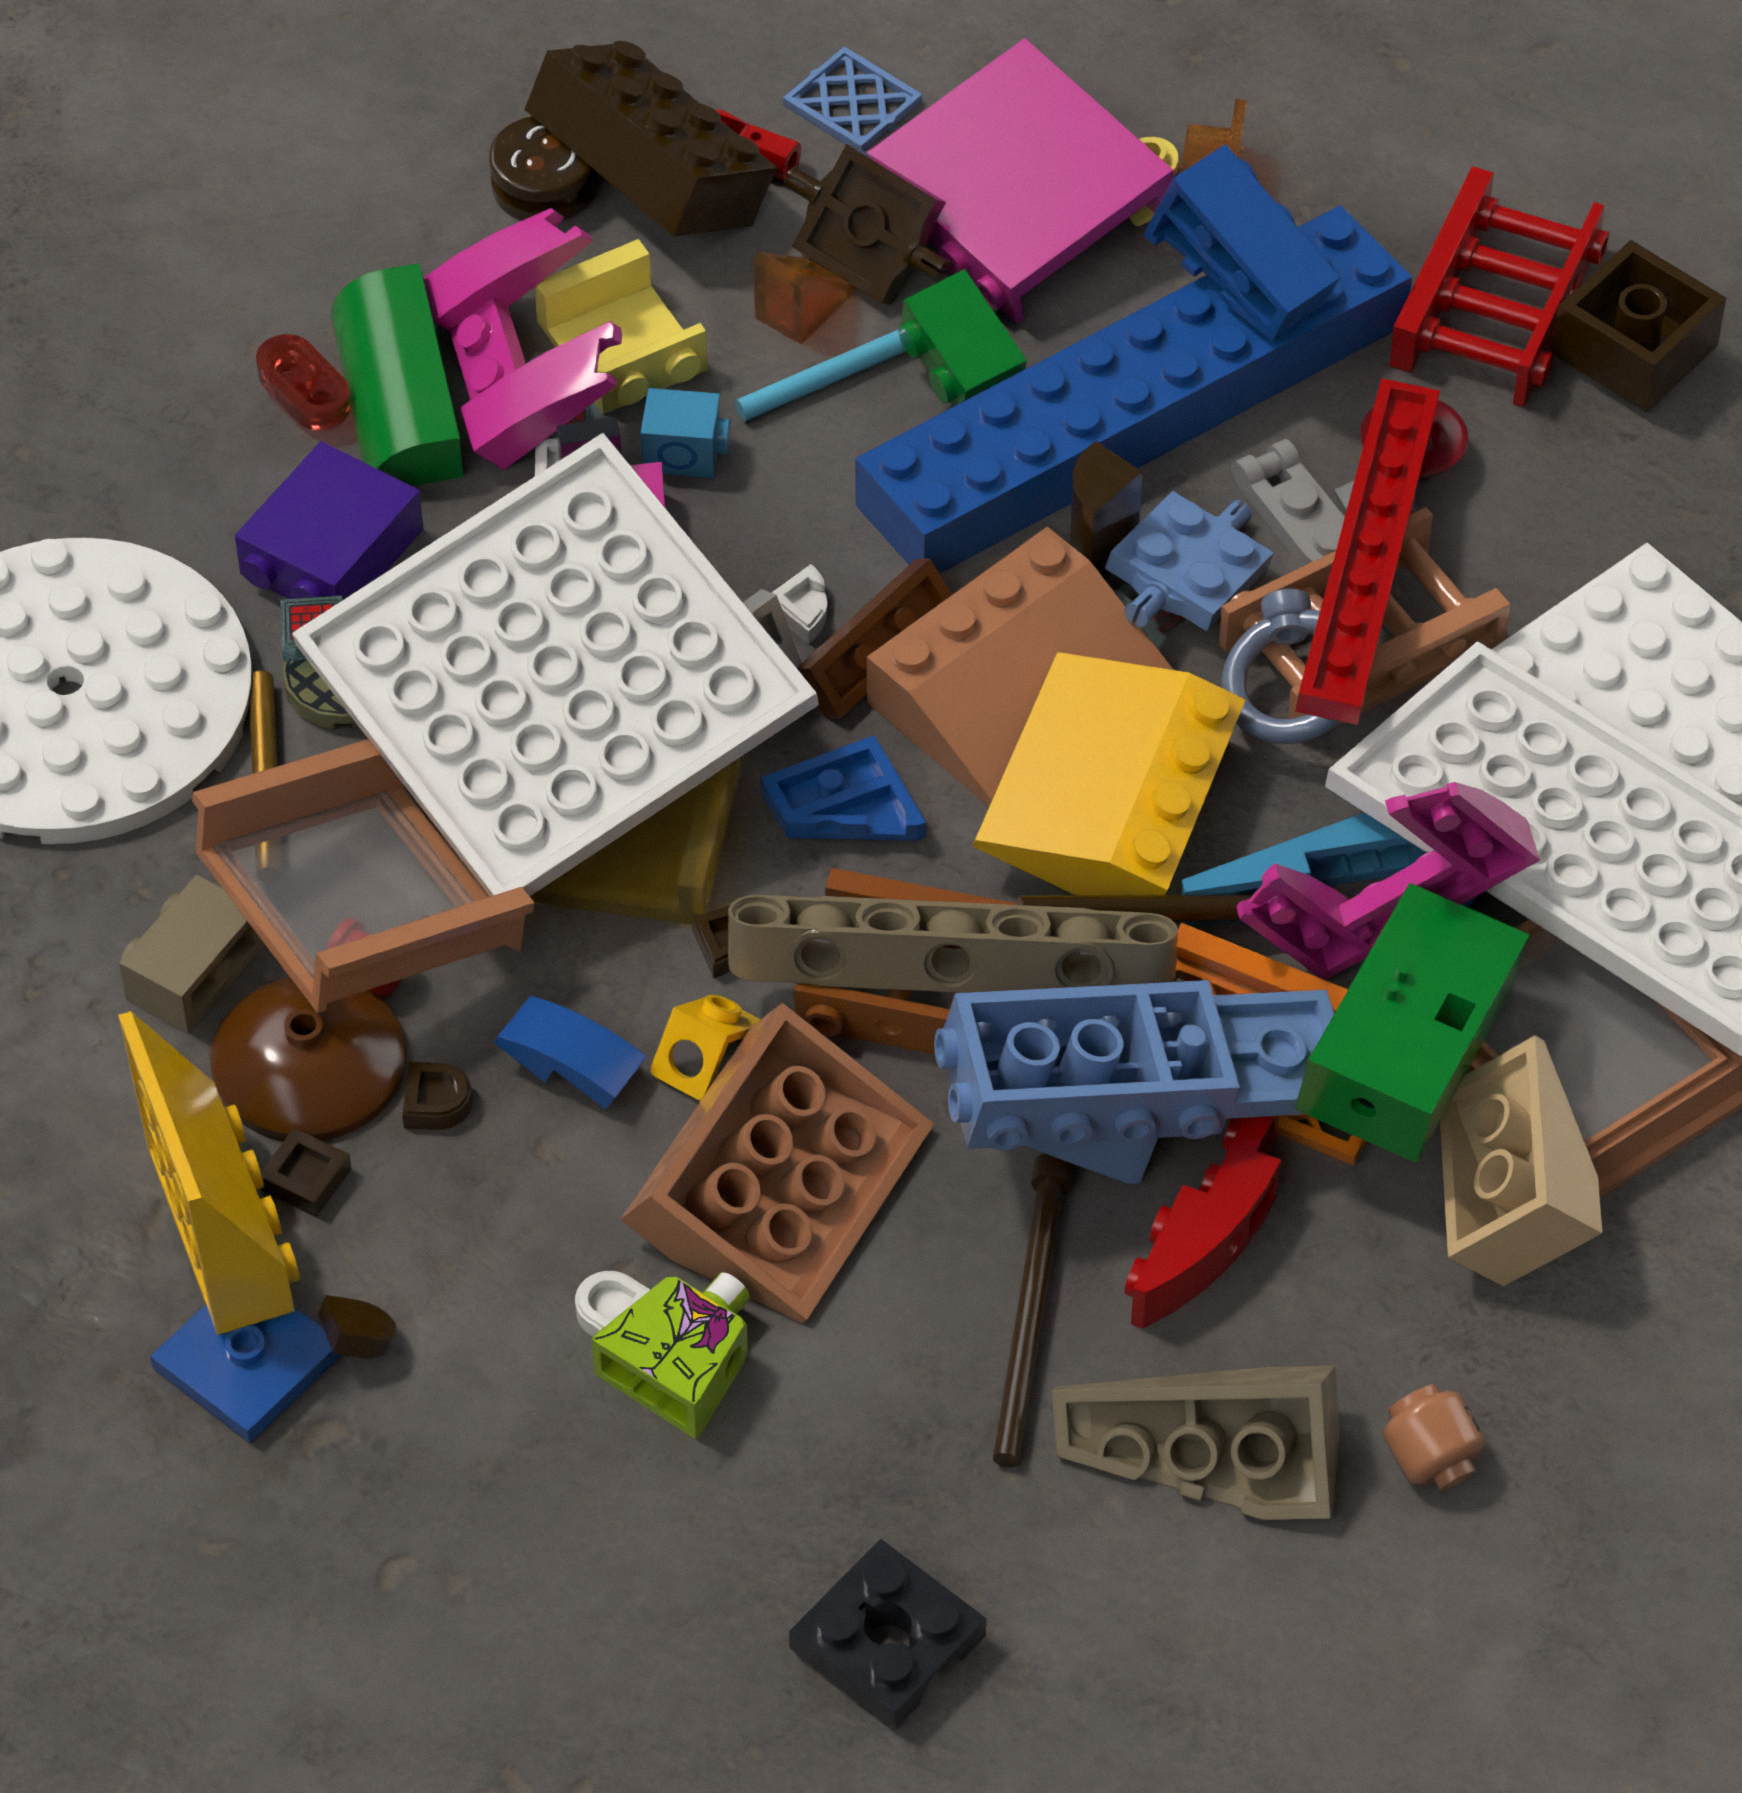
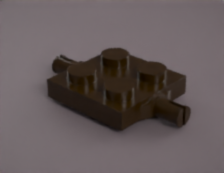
M849 144L845 145L833 170L821 181L802 170L799 166H794L787 173L797 180L785 177L784 187L809 201L805 222L792 245L793 248L878 302L887 305L892 304L906 276L914 268L934 279L936 283L947 278L948 275L941 270L950 272L952 262L926 247L929 234L946 204L944 200L857 146Z

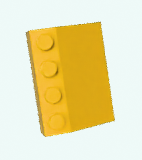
M1057 652L972 847L1074 895H1165L1246 699L1189 672Z
M132 1011L119 1014L118 1017L147 1148L216 1334L220 1335L294 1312L289 1284L300 1281L299 1270L289 1242L277 1245L274 1236L282 1234L272 1197L267 1196L259 1199L256 1190L264 1188L254 1151L249 1150L241 1153L238 1144L246 1142V1137L236 1105L224 1107L215 1083Z

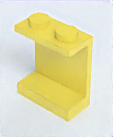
M639 239L552 274L535 286L537 322L555 347L609 321L621 328L623 334L622 343L608 347L599 355L597 373H608L617 379L616 386L595 401L602 414L624 405L638 402L647 396L648 388L664 389L676 383L686 382L695 375L708 370L705 328L699 323L687 329H682L651 286L650 254Z

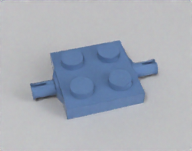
M1172 491L1110 552L1105 569L1129 583L1139 594L1125 608L1126 618L1131 624L1137 618L1135 626L1143 627L1159 610L1163 609L1180 615L1208 631L1221 618L1222 605L1228 603L1237 594L1247 591L1268 570L1274 552L1238 531L1251 519V509L1246 503L1240 508L1242 501H1231L1219 516H1213L1195 503Z

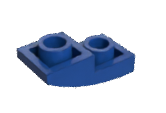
M533 996L526 1000L493 1042L544 1082L555 1070L605 1110L647 1057L629 1042L589 1018L563 1006Z

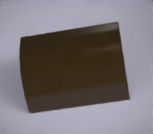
M1094 441L1079 456L1073 470L1070 545L1085 556L1105 580L1112 574L1105 569L1110 552L1139 524L1142 471L1097 441Z

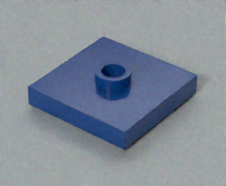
M205 1304L163 1343L150 1358L152 1368L251 1443L342 1355L332 1352L324 1328L296 1307H294V1312L217 1335Z

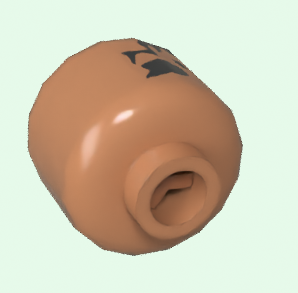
M1431 1384L1408 1394L1388 1409L1391 1419L1385 1425L1384 1440L1409 1483L1427 1485L1435 1482L1440 1491H1445L1464 1482L1476 1473L1471 1461L1477 1458L1483 1451L1485 1438L1464 1399L1458 1392L1449 1390L1439 1391L1436 1384Z

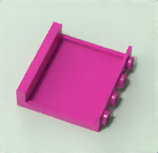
M1026 38L1022 39L866 152L946 202L929 234L928 242L938 250L941 257L952 262L951 273L956 274L965 269L992 310L997 311L1001 309L1016 324L1024 320L1020 301L1021 296L1146 205L1155 213L1174 178L1173 169Z

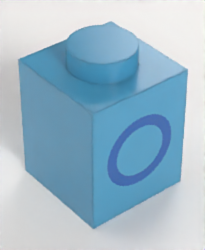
M648 388L640 432L642 464L662 462V474L714 478L718 454L728 455L731 437V419L721 418L720 394Z

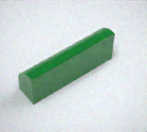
M420 263L376 270L360 276L345 286L335 298L331 308V321L362 462L410 486L463 478L460 437Z

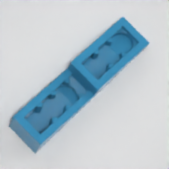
M1364 812L1182 879L1181 895H1254L1263 884L1261 876L1274 863L1307 874L1328 886L1390 877L1415 863L1420 856L1427 852ZM1238 921L1180 922L1193 928H1200Z

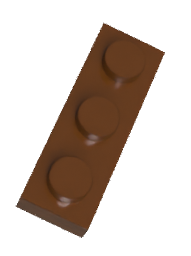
M930 558L915 559L797 667V670L816 691L818 706L826 719L842 718L867 694L868 655L952 595Z

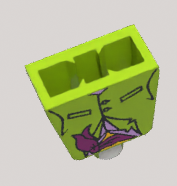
M724 1272L719 1273L703 1292H700L678 1277H666L598 1331L591 1339L594 1375L697 1440L746 1360L748 1354L747 1324L737 1314L750 1300L748 1290L737 1278Z

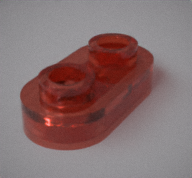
M282 334L271 337L260 345L256 353L259 381L300 425L309 429L325 430L338 426L348 417L351 410V400L347 381L308 340L297 335Z

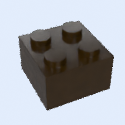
M1630 240L1559 305L1552 353L1647 413L1718 346L1726 297Z

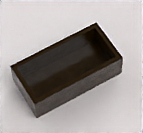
M615 41L614 44L596 46L576 45L573 48L547 50L524 109L673 237L753 226L777 167L758 152L759 148L752 140L735 133L720 120L721 116L716 110L699 103L683 89V84L679 79L662 72L645 58L646 53L643 49L633 43Z

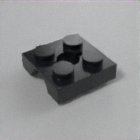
M880 1539L789 1631V1648L884 1722L896 1729L920 1705L922 1695L936 1672L953 1657H957L962 1661L986 1636L987 1618L884 1540ZM867 1625L873 1630L885 1625L896 1626L904 1630L909 1636V1647L903 1642L900 1644L888 1643L884 1645L872 1642L867 1636Z

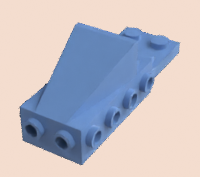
M1209 980L955 993L945 1026L936 1031L934 1049L938 1067L940 1069L947 1068L951 1084L948 1092L949 1113L954 1123L961 1124L967 1149L993 1148L996 1150H1010L1019 1146H1027L1126 1184H1138L1142 1181L1158 1138L1184 1136L1189 1139H1200L1213 1134H1221L1229 1118L1304 1114L1295 1110L1307 1061L1332 1019L1334 1012L1327 990L1213 996Z

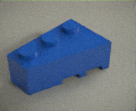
M1226 144L1172 179L1143 234L1155 246L1165 240L1185 257L1181 260V267L1193 277L1204 272L1224 289L1220 292V299L1271 341L1324 306L1341 278L1335 272L1329 257L1319 248H1315L1299 230L1289 210L1274 201L1258 182L1252 167L1246 161L1238 159Z

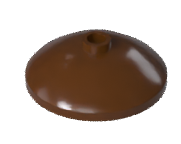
M290 977L262 986L240 1000L219 1025L214 1036L210 1055L212 1078L222 1104L225 1107L235 1104L241 1122L247 1128L264 1136L282 1141L287 1138L293 1128L323 1141L343 1136L364 1126L381 1113L393 1099L402 1082L406 1064L405 1041L401 1026L393 1011L380 997L370 990H366L327 1003L326 1011L317 1013ZM302 1031H313L307 1035L297 1034Z

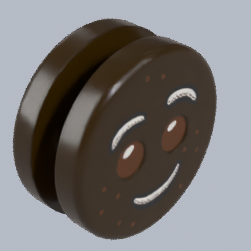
M532 116L522 118L506 126L495 137L490 147L489 163L493 196L498 205L515 218L525 220L551 208L564 217L563 220H566L583 211L596 194L598 187L597 171Z

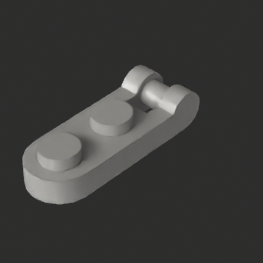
M1283 439L1268 446L1267 453L1255 458L1249 454L1232 462L1231 471L1236 485L1301 567L1336 551L1345 516L1301 463L1298 451L1290 440ZM1277 475L1282 483L1272 487L1266 479Z

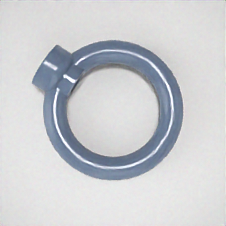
M1298 589L1277 590L1266 595L1261 601L1263 620L1246 631L1231 649L1224 664L1221 688L1246 699L1236 722L1241 729L1255 738L1266 742L1293 744L1319 737L1341 722L1312 715H1304L1292 719L1270 717L1257 710L1248 697L1246 679L1249 668L1256 656L1272 642L1290 645L1303 641L1308 634L1314 635L1320 611L1311 609L1310 596L1306 592Z

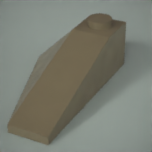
M1335 1365L1261 1367L1056 1386L1052 1389L1057 1457L1132 1480H1136L1139 1477L1180 1490V1495L1200 1501L1203 1497L1240 1508V1513L1262 1520L1331 1519L1333 1516L1340 1434Z

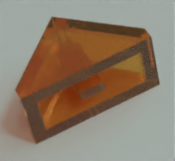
M758 251L753 261L755 318L801 345L852 296L856 288L809 258Z

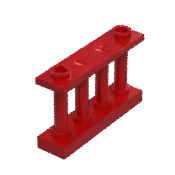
M1472 166L1394 324L1389 366L1412 373L1421 352L1431 353L1433 348L1517 373L1513 404L1524 407L1534 385L1543 387L1549 376L1553 362V353H1550L1554 342L1559 305L1580 287L1590 264L1600 265L1603 260L1610 236L1609 231L1602 230L1605 205L1594 202L1582 228L1571 227L1499 205V199L1491 197L1494 172ZM1492 227L1571 252L1563 269H1559L1479 245L1480 239L1477 236L1480 230L1489 232ZM1472 267L1552 292L1544 310L1460 285V278L1458 276L1461 270L1470 272ZM1452 308H1457L1533 331L1523 351L1441 326V319H1438L1442 310L1451 312Z

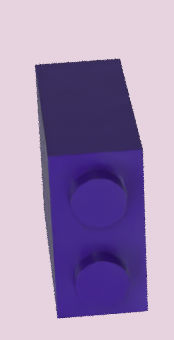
M320 441L235 534L240 574L252 585L260 589H270L294 602L337 599L338 603L385 574L423 531L420 490ZM331 600V601H317V602H302V603H295V604H296V605H303V604H318V603H334V606H335V605L337 604V601H336V600Z

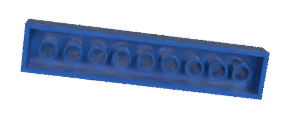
M1339 205L1298 228L1315 248H1319L1329 257L1335 272L1341 278L1324 306L1271 341L1220 299V292L1224 289L1208 275H1205L856 457V506L908 565L915 559L930 558L940 574L1070 505L1072 502L1074 466L1079 456L1094 441H1097L1134 467L1139 468L1393 332L1394 324L1411 292L1412 276Z

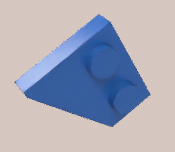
M875 735L760 777L761 794L787 838L912 841L926 838V821Z

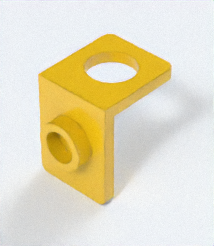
M707 995L706 997L675 1006L672 1009L650 1072L654 1077L697 1100H702L715 1080L728 1043L744 1038L749 1029L761 1019L742 1010L741 1006L736 1002L718 995ZM681 1040L694 1042L703 1054V1067L695 1077L682 1074L675 1066L673 1053L676 1045Z

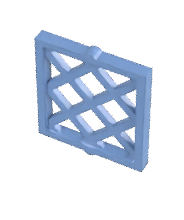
M845 46L818 69H813L806 79L783 97V106L842 143L857 146L863 151L867 150L885 133L895 129V125L922 103V94ZM845 64L846 75L827 76L837 66ZM853 66L865 74L854 75ZM875 83L876 94L856 95L855 84ZM847 84V96L828 97L827 85ZM883 85L896 93H884ZM819 86L820 97L800 98L812 87ZM906 101L893 113L886 114L885 102ZM878 103L879 114L858 115L857 104ZM849 105L851 116L830 117L829 106ZM821 106L822 115L810 107ZM880 123L866 136H860L859 124ZM852 125V133L841 126Z

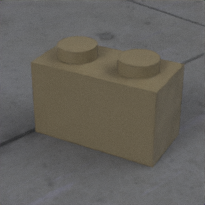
M195 875L180 893L176 892L166 900L160 911L159 918L142 937H135L126 946L119 962L126 1000L189 1034L262 949L264 942L223 888Z

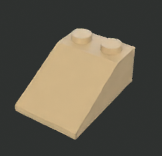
M1533 1036L1466 1074L1440 1120L1448 1258L1504 1287L1602 1234L1598 1175L1544 1040Z

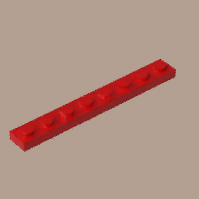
M1381 378L1300 685L1295 712L1358 725L1437 410L1440 390Z

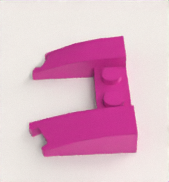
M551 208L491 234L456 254L423 278L434 322L450 331L469 393L470 401L460 407L473 452L503 470H506L556 432V426L565 425L616 386L617 379L608 373H597L599 355L608 347L622 343L623 334L621 328L611 321L543 353L527 364L525 363L508 307L592 243L591 236L576 225L566 233L556 228L564 217Z
M1457 782L1448 783L1446 787L1406 797L1404 794L1387 799L1385 803L1389 815L1434 851L1420 856L1415 863L1387 879L1367 886L1360 894L1351 899L1307 874L1274 863L1261 876L1263 884L1249 899L1240 901L1236 906L1239 918L1316 976L1327 980L1367 958L1409 883L1461 905L1540 861L1527 819L1506 803L1487 792Z

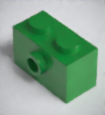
M965 269L904 299L901 325L898 327L900 340L912 358L920 357L929 371L932 389L943 404L950 402L954 407L1026 369L1027 359Z

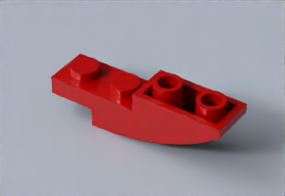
M1279 1116L1232 1118L1223 1141V1150H1226L1227 1153L1221 1166L1214 1163L1209 1165L1200 1190L1182 1185L1172 1208L1165 1205L1160 1207L1150 1232L1149 1242L1154 1244L1147 1260L1141 1257L1135 1259L1125 1284L1124 1294L1132 1297V1325L1145 1328L1172 1314L1198 1296L1227 1270L1245 1250L1262 1226L1278 1197L1281 1159L1272 1157L1269 1153L1277 1138Z

